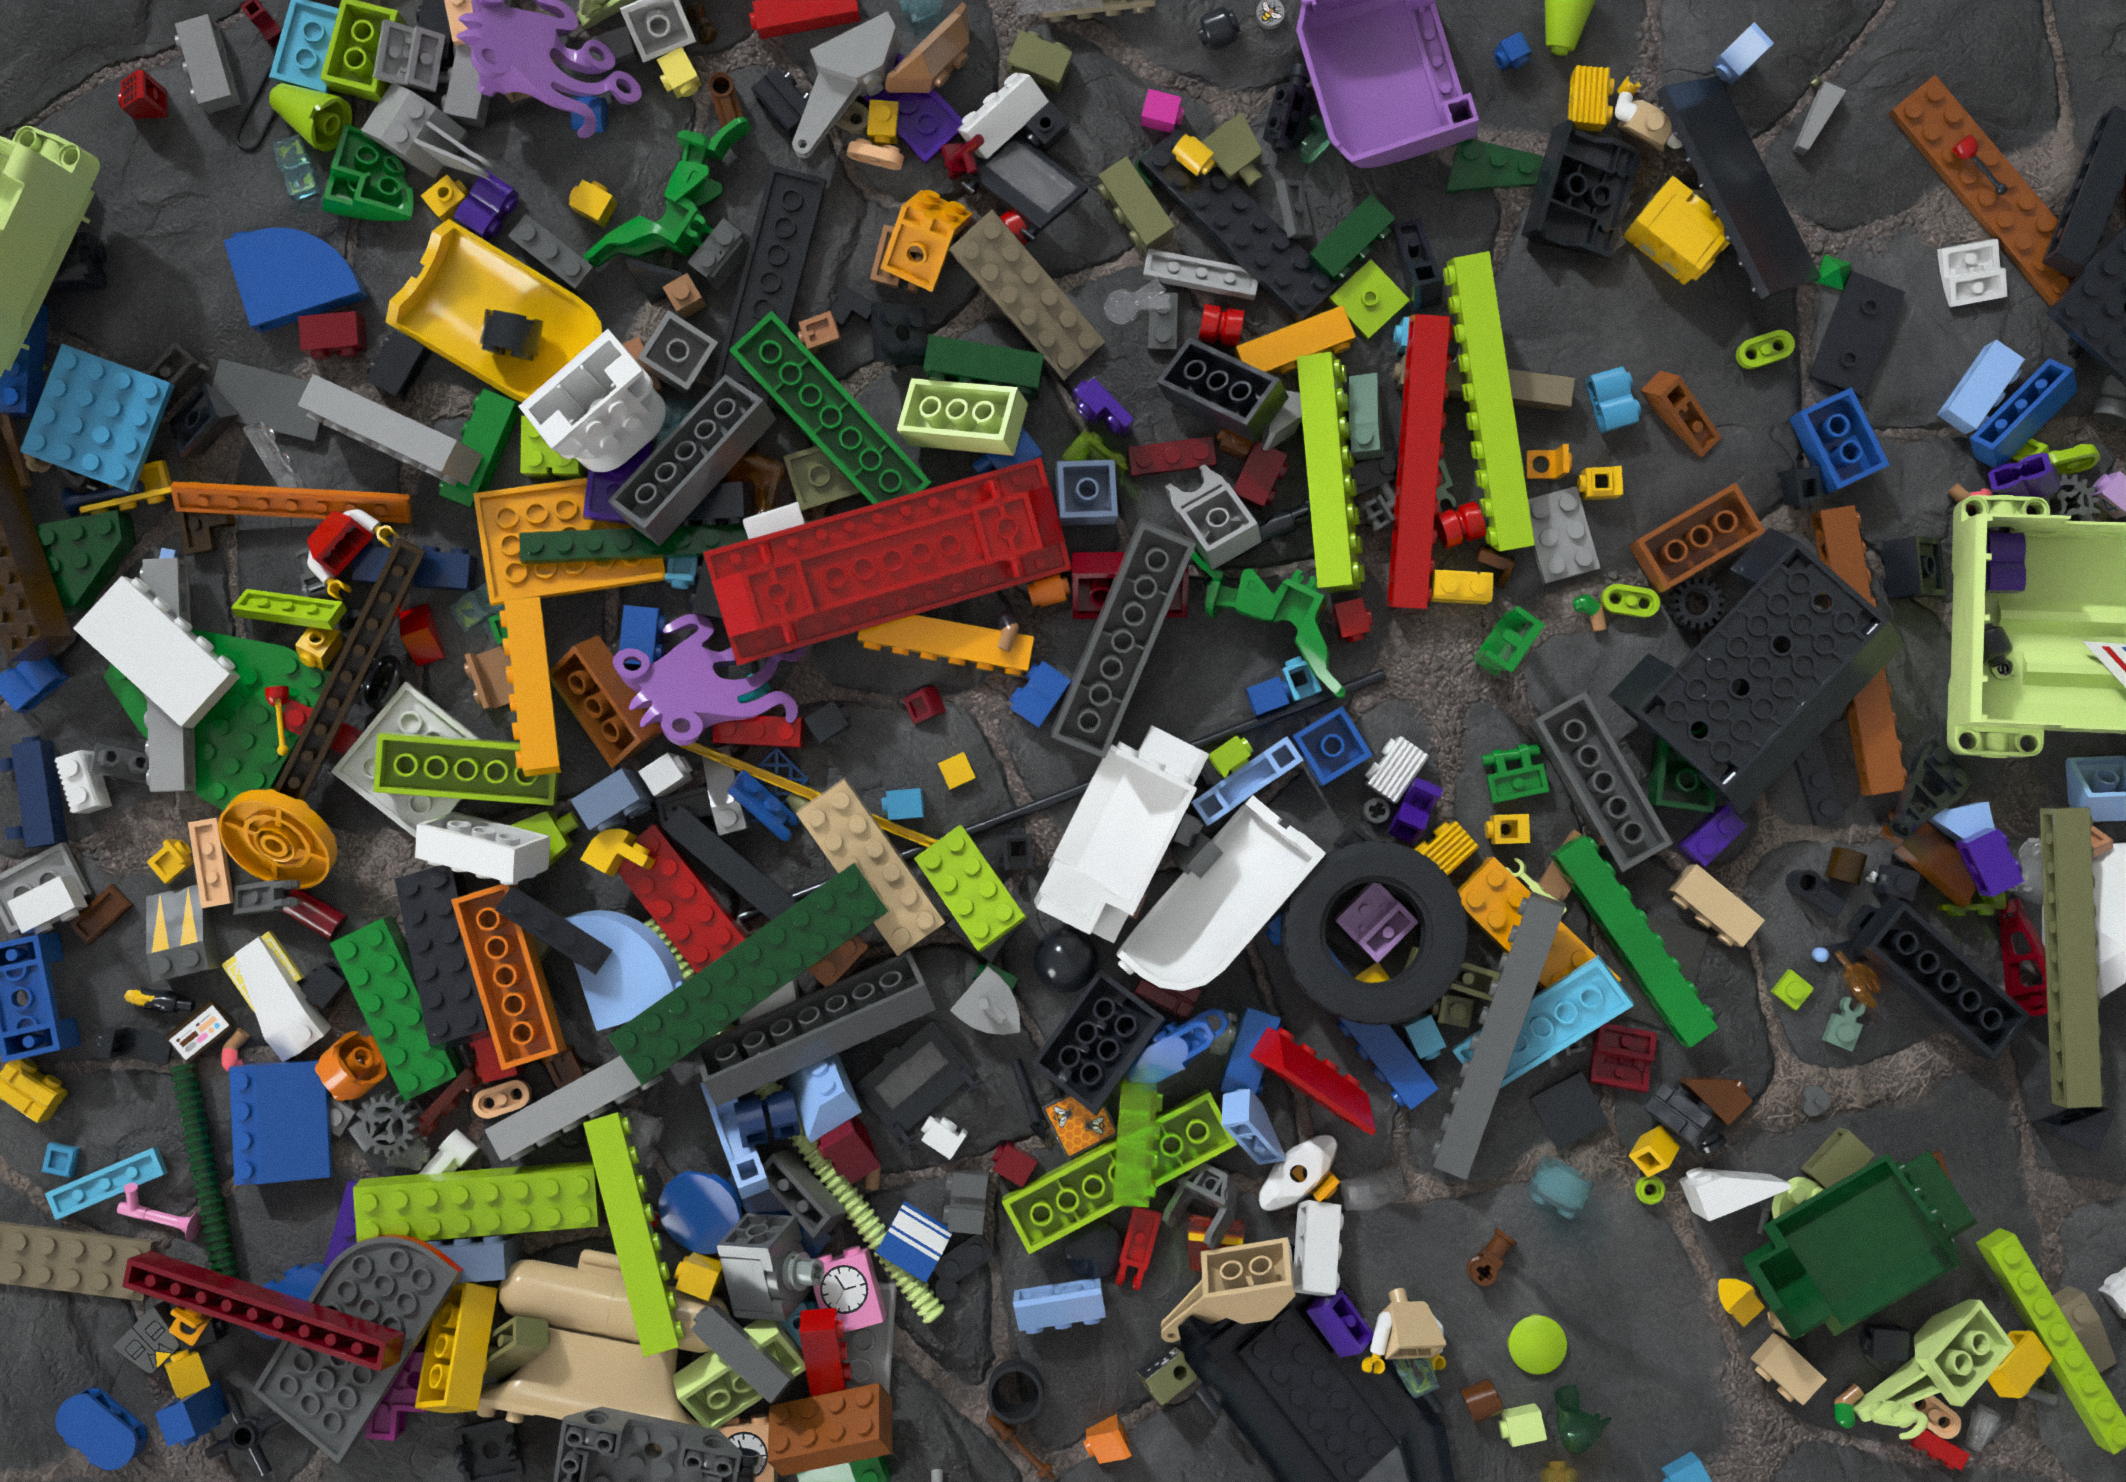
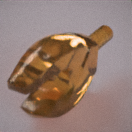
M1838 950L1834 955L1846 968L1843 976L1847 981L1850 991L1862 1003L1875 1008L1877 1003L1870 992L1866 990L1865 984L1873 992L1879 993L1881 991L1879 979L1865 965L1859 962L1851 964L1844 954Z

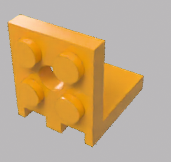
M920 190L901 206L880 269L933 292L937 286L953 238L969 224L973 213L967 211L966 207L961 203L955 201L948 202L941 199L940 195L932 190ZM911 246H918L922 249L924 255L922 260H916L912 257L910 253Z

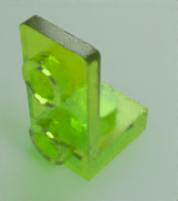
M1083 430L1062 455V461H1084L1090 453L1087 450L1090 447L1103 459L1115 460V468L1123 475L1128 471V465L1125 464L1127 459L1117 450L1109 451L1103 446L1105 441L1093 431L1089 434Z
M2004 891L1993 897L1980 896L1982 897V903H1970L1962 909L1957 904H1937V910L1948 911V916H1967L1966 910H1976L1977 915H1995V909H2006V894Z

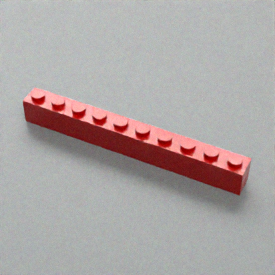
M1415 314L1409 317L1394 502L1395 520L1393 521L1386 604V606L1427 609V603H1430L1432 600V586H1429V575L1433 574L1435 566L1434 557H1431L1432 545L1434 546L1437 540V530L1433 528L1434 517H1437L1439 513V500L1436 499V488L1440 487L1442 473L1441 470H1438V463L1444 453V442L1440 441L1441 429L1444 430L1446 425V412H1443V400H1447L1449 385L1445 383L1446 371H1449L1451 366V354L1447 353L1448 342H1451L1453 338V324H1450V316Z

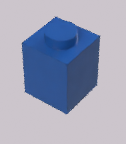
M1279 676L1244 690L1254 717L1289 704L1288 698L1291 697L1287 682H1281Z

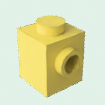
M682 46L656 59L664 73L659 76L667 92L673 90L677 99L682 96L688 97L693 95L702 86Z

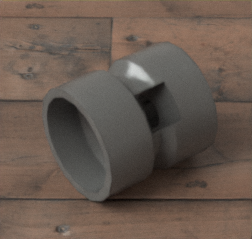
M2109 375L2105 378L2101 389L2103 398L2097 400L2092 417L2106 425L2126 427V387L2113 375Z

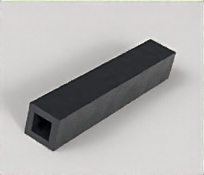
M680 805L678 808L676 806L672 807L663 818L666 821L662 826L665 831L771 921L799 902L724 837L719 836L718 832L686 805Z

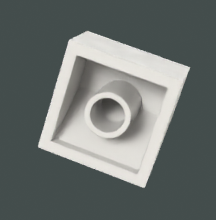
M638 0L620 8L643 63L681 46L684 47L696 42L680 0Z

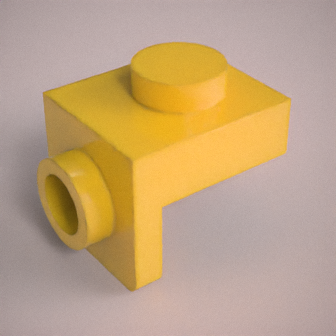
M870 99L867 135L869 141L873 142L874 145L883 147L884 145L898 144L899 102Z
M166 839L162 843L164 847L147 861L148 865L165 884H170L194 863V859L191 856V848L184 841L178 839Z

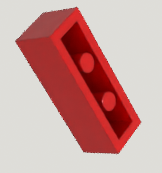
M1927 1429L1919 1436L1908 1439L1912 1442V1447L1920 1452L1922 1449L1928 1452L1927 1455L1936 1461L1940 1458L1944 1461L1943 1465L1952 1470L1957 1468L1962 1471L1970 1456L1964 1450Z

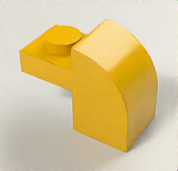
M609 829L599 833L590 842L580 859L614 877L624 858L648 870L652 868L656 861L648 856L649 849L634 842L637 837L636 835L622 829Z

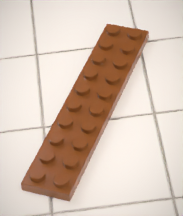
M1934 75L1888 114L1993 239H1998V245L2049 306L2052 307L2062 296L2063 291L2079 275L2070 277L2041 263L2057 225V218L1940 79ZM1972 134L1979 145L1976 155L1995 178L2007 186V192L2004 195H1998L1995 192L1996 187L1971 158L1960 159L1953 153L1952 147L1965 136Z

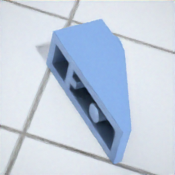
M1237 1089L1234 1092L1223 1094L1222 1126L1258 1165L1285 1161L1283 1149L1265 1108L1257 1096L1250 1089Z

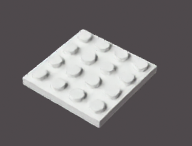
M404 682L331 772L416 838L418 823L451 813L462 799L373 792L377 733L393 732L470 739L480 738L410 683Z

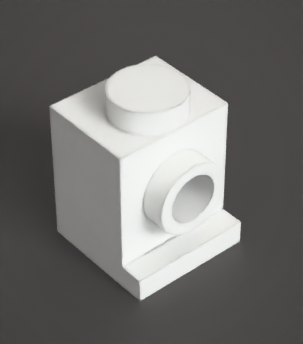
M929 1116L921 1128V1131L925 1133L921 1140L948 1159H951L968 1131L962 1129L959 1133L956 1131L957 1125L949 1119L943 1117L940 1120L937 1117Z

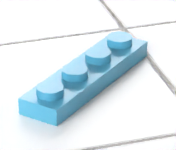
M156 1146L45 1193L55 1220H58L124 1192V1186L128 1183H136L139 1186L167 1174L168 1171L159 1148Z

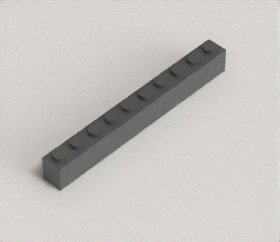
M1533 891L1529 899L1523 897L1517 912V914L1522 915L1520 925H1513L1508 938V942L1513 943L1510 953L1503 952L1498 966V969L1503 970L1500 981L1494 979L1488 994V996L1493 997L1490 1008L1484 1006L1478 1022L1484 1026L1480 1035L1474 1033L1469 1050L1474 1051L1471 1062L1464 1061L1459 1077L1465 1078L1461 1088L1455 1087L1450 1100V1103L1455 1105L1452 1115L1445 1114L1440 1130L1445 1131L1442 1141L1436 1140L1431 1154L1432 1157L1436 1158L1433 1166L1436 1169L1464 1180L1468 1178L1566 903Z

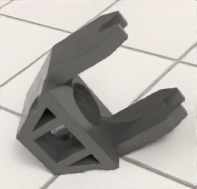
M1202 1163L1192 1170L1189 1176L1182 1177L1178 1181L1180 1185L1165 1208L1162 1221L1170 1228H1173L1179 1223L1194 1198L1217 1209L1218 1212L1207 1229L1203 1241L1207 1244L1208 1248L1214 1250L1221 1244L1235 1220L1238 1187L1228 1174L1206 1163Z

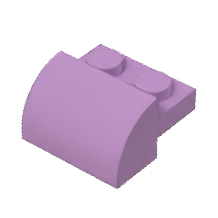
M1371 882L1333 918L1349 937L1377 963L1419 923L1380 883Z

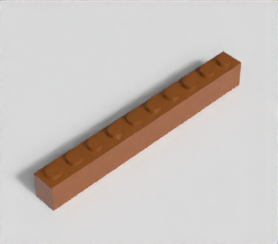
M1855 505L1820 510L1811 514L1818 558L1876 608V601L1871 596L1869 587L1871 584V573L1866 568L1864 559L1866 546L1864 541L1861 540L1859 532L1861 518L1855 510ZM1826 597L1827 608H1829V600ZM1887 664L1850 702L1847 711L1861 796L1901 791L1907 778V772L1902 766L1900 758L1902 744L1899 738H1897L1895 731L1897 716L1895 711L1892 710L1890 703L1892 689L1890 683L1886 681L1885 669Z

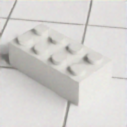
M451 812L417 824L415 858L426 860L429 865L449 866L455 872L468 871L475 873V876L478 878L498 879L504 885H516L520 880L536 877V874L548 870L550 836L458 812Z

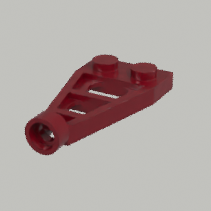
M2022 898L1998 903L2001 913L1999 919L2005 992L2031 1015L2030 1017L2048 1014L2045 946L2026 914ZM2015 932L2024 933L2031 947L2030 953L2024 955L2016 954L2013 943V934ZM2031 960L2037 964L2043 975V982L2041 984L2029 987L2022 984L2020 965L2023 961Z

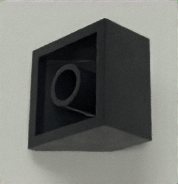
M1913 536L1882 541L1883 549L1880 552V558L1885 567L1886 577L1883 580V587L1888 599L1946 595L1940 538Z

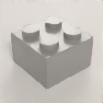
M668 310L640 353L637 361L644 370L686 396L718 342Z

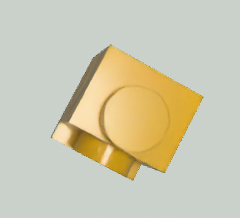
M1529 814L1490 815V821L1485 822L1486 839L1491 838V844L1530 843ZM1507 824L1509 827V832L1506 835L1501 833V825Z

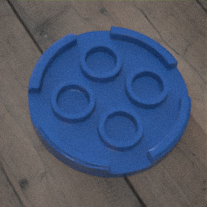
M693 1170L682 1172L665 1186L659 1200V1214L667 1233L679 1245L695 1253H718L717 1244L742 1218V1203L738 1194L728 1182L714 1173L709 1175L707 1173L694 1172Z

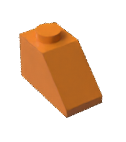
M1117 1414L1086 1429L1087 1439L1083 1441L1090 1457L1096 1456L1099 1464L1123 1460L1132 1456L1130 1439Z

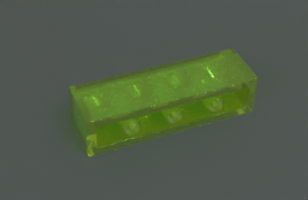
M1121 1082L1113 1205L1149 1207V1197L1155 1198L1156 1179H1151V1170L1157 1169L1158 1151H1153L1154 1140H1159L1160 1122H1155L1156 1111H1162L1163 1098L1162 1093H1157V1083Z

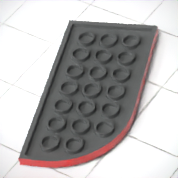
M380 1235L347 1248L328 1266L307 1301L406 1333L400 1362L379 1372L282 1340L251 1392L336 1463L340 1464L348 1457L464 1269L433 1245L406 1235Z

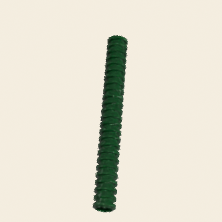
M192 1062L174 1066L170 1069V1073L174 1074L171 1080L176 1084L173 1090L177 1091L178 1094L175 1096V1099L179 1100L177 1109H181L179 1118H183V1122L180 1124L181 1127L185 1128L182 1134L183 1136L186 1135L187 1140H184V1144H188L189 1148L186 1149V1153H190L188 1162H192L190 1171H193L194 1175L191 1178L196 1182L193 1188L197 1189L198 1192L195 1194V1198H199L197 1207H201L199 1216H203V1220L200 1222L201 1225L205 1226L202 1232L207 1236L204 1242L208 1243L209 1246L206 1248V1252H210L208 1261H212L210 1270L240 1279L236 1275L239 1272V1269L235 1268L237 1259H233L235 1250H231V1246L234 1244L233 1241L229 1240V1237L232 1235L227 1230L230 1228V1225L225 1221L228 1219V1215H224L226 1206H222L224 1197L220 1196L223 1190L218 1186L221 1181L216 1177L219 1171L215 1170L214 1167L217 1165V1161H213L215 1152H211V1148L214 1146L213 1143L209 1142V1139L212 1137L207 1132L210 1127L209 1125L206 1126L205 1121H208V1117H204L203 1112H206V1108H202L204 1099L200 1098V1094L203 1093L198 1088L201 1083L196 1079L199 1076V1073L195 1072L194 1069L197 1067V1064Z

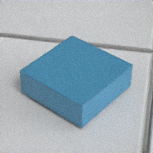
M56 1142L48 1143L42 1172L68 1178L74 1177L81 1148Z

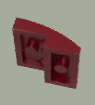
M1605 1023L1597 1028L1588 1083L1647 1093L1649 1089L1651 1063L1655 1061L1657 1033Z

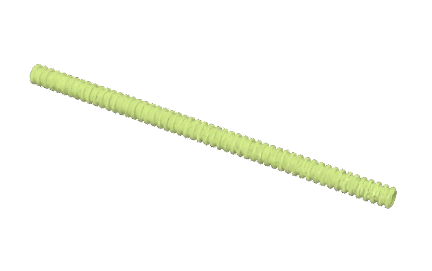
M654 918L645 922L644 924L654 931L672 952L680 968L683 980L687 981L696 975V972ZM731 1023L729 1026L721 1030L716 1035L725 1032L729 1029H732L735 1026L733 1025V1023ZM774 1081L756 1089L755 1094L762 1097L760 1100H764L771 1093L782 1091L783 1086L781 1084L778 1085ZM797 1111L801 1135L789 1137L788 1139L792 1138L794 1141L792 1145L794 1147L798 1146V1153H803L805 1156L803 1160H808L810 1163L809 1168L815 1169V1176H820L821 1179L819 1181L826 1184V1188L831 1191V1194L847 1210L846 1213L848 1215L846 1218L852 1220V1226L859 1229L857 1233L864 1236L863 1241H868V1248L876 1251L887 1232L884 1230V1223L880 1224L879 1216L875 1217L873 1215L875 1211L868 1208V1201L864 1202L862 1200L864 1196L857 1193L858 1188L853 1187L844 1175L841 1177L837 1175L831 1164L832 1160L830 1158L824 1159L817 1146L820 1141L817 1139L810 1143ZM874 1252L873 1255L880 1258L879 1263L886 1266L884 1270L886 1272L890 1271V1278H895V1285L897 1287L901 1286V1293L907 1294V1301H912V1308L918 1309V1316H923V1323H930L943 1313L945 1306L938 1303L940 1299L933 1296L934 1291L927 1288L929 1286L927 1282L924 1283Z

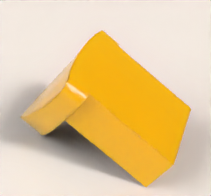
M1737 1279L1719 1280L1718 1291L1723 1307L1743 1327L1765 1308L1754 1294L1755 1289L1750 1284Z

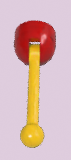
M289 686L264 688L266 701L271 706L276 707L279 736L277 753L280 756H286L289 753V748L285 744L282 706L289 701Z

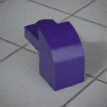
M1416 777L1412 785H1409L1399 802L1388 834L1415 845L1425 831L1430 812L1441 798L1443 788Z

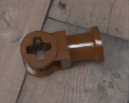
M1497 1227L1494 1230L1495 1235L1488 1245L1482 1247L1478 1254L1472 1257L1466 1265L1468 1276L1481 1286H1489L1496 1281L1498 1271L1504 1264L1503 1258L1512 1246L1516 1247L1518 1244ZM1477 1267H1483L1487 1271L1486 1275L1479 1274L1476 1271Z

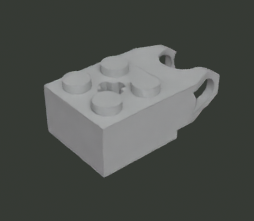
M1204 464L1199 467L1204 483L1197 491L1183 492L1171 483L1165 486V489L1174 508L1177 522L1186 535L1194 539L1196 549L1210 569L1213 570L1261 543L1258 523L1230 484L1226 483L1222 476L1210 470Z

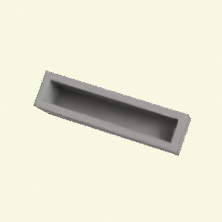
M1826 81L1819 87L1793 152L1803 156L1810 149L1846 92L1845 89Z

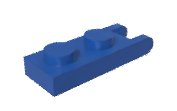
M742 770L735 777L727 792L782 841H788L791 837V832L784 825L786 823L790 827H796L799 819L747 771Z

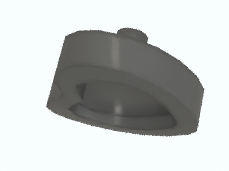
M1807 1085L1802 1090L1804 1101L1801 1109L1806 1115L1818 1116L1824 1113L1830 1106L1831 1099L1821 1087Z

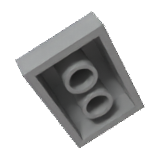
M888 11L810 50L818 76L792 142L797 156L801 158L810 157L857 96L863 97L867 94L873 96L884 89L887 74L893 69L900 49L896 26ZM802 144H806L805 148H800Z
M391 83L361 129L364 135L437 182L448 167L488 179L490 175L483 169L464 158L456 156L459 150L491 171L495 168L489 161L463 146L469 136L465 129L436 106L411 90Z

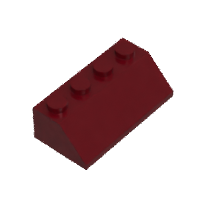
M1125 552L1072 553L1073 619H1098ZM1188 564L1165 618H1187Z

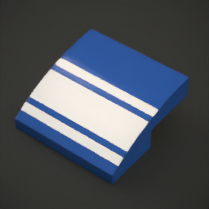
M903 1201L875 1253L926 1283L953 1232H948L946 1225L908 1202Z

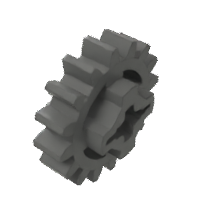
M2065 473L2058 475L2061 487L2069 488L2068 491L2062 489L2048 496L2039 497L2049 504L2050 515L2071 516L2069 521L2095 522L2091 515L2100 512L2099 509L2094 507V503L2099 502L2100 498H2093L2091 495L2096 488L2088 489L2086 487L2088 482L2086 478L2077 481V474H2072L2068 477Z
M387 1091L382 1095L377 1093L362 1103L363 1109L356 1114L362 1120L357 1122L355 1127L362 1128L363 1130L358 1137H366L368 1140L365 1144L366 1148L371 1145L375 1146L374 1154H379L384 1150L386 1157L393 1153L399 1155L414 1144L413 1139L420 1134L414 1129L421 1124V1121L414 1120L413 1117L418 1113V1110H410L411 1101L408 1100L403 1103L401 1101L402 1094L400 1093L393 1098L391 1091Z

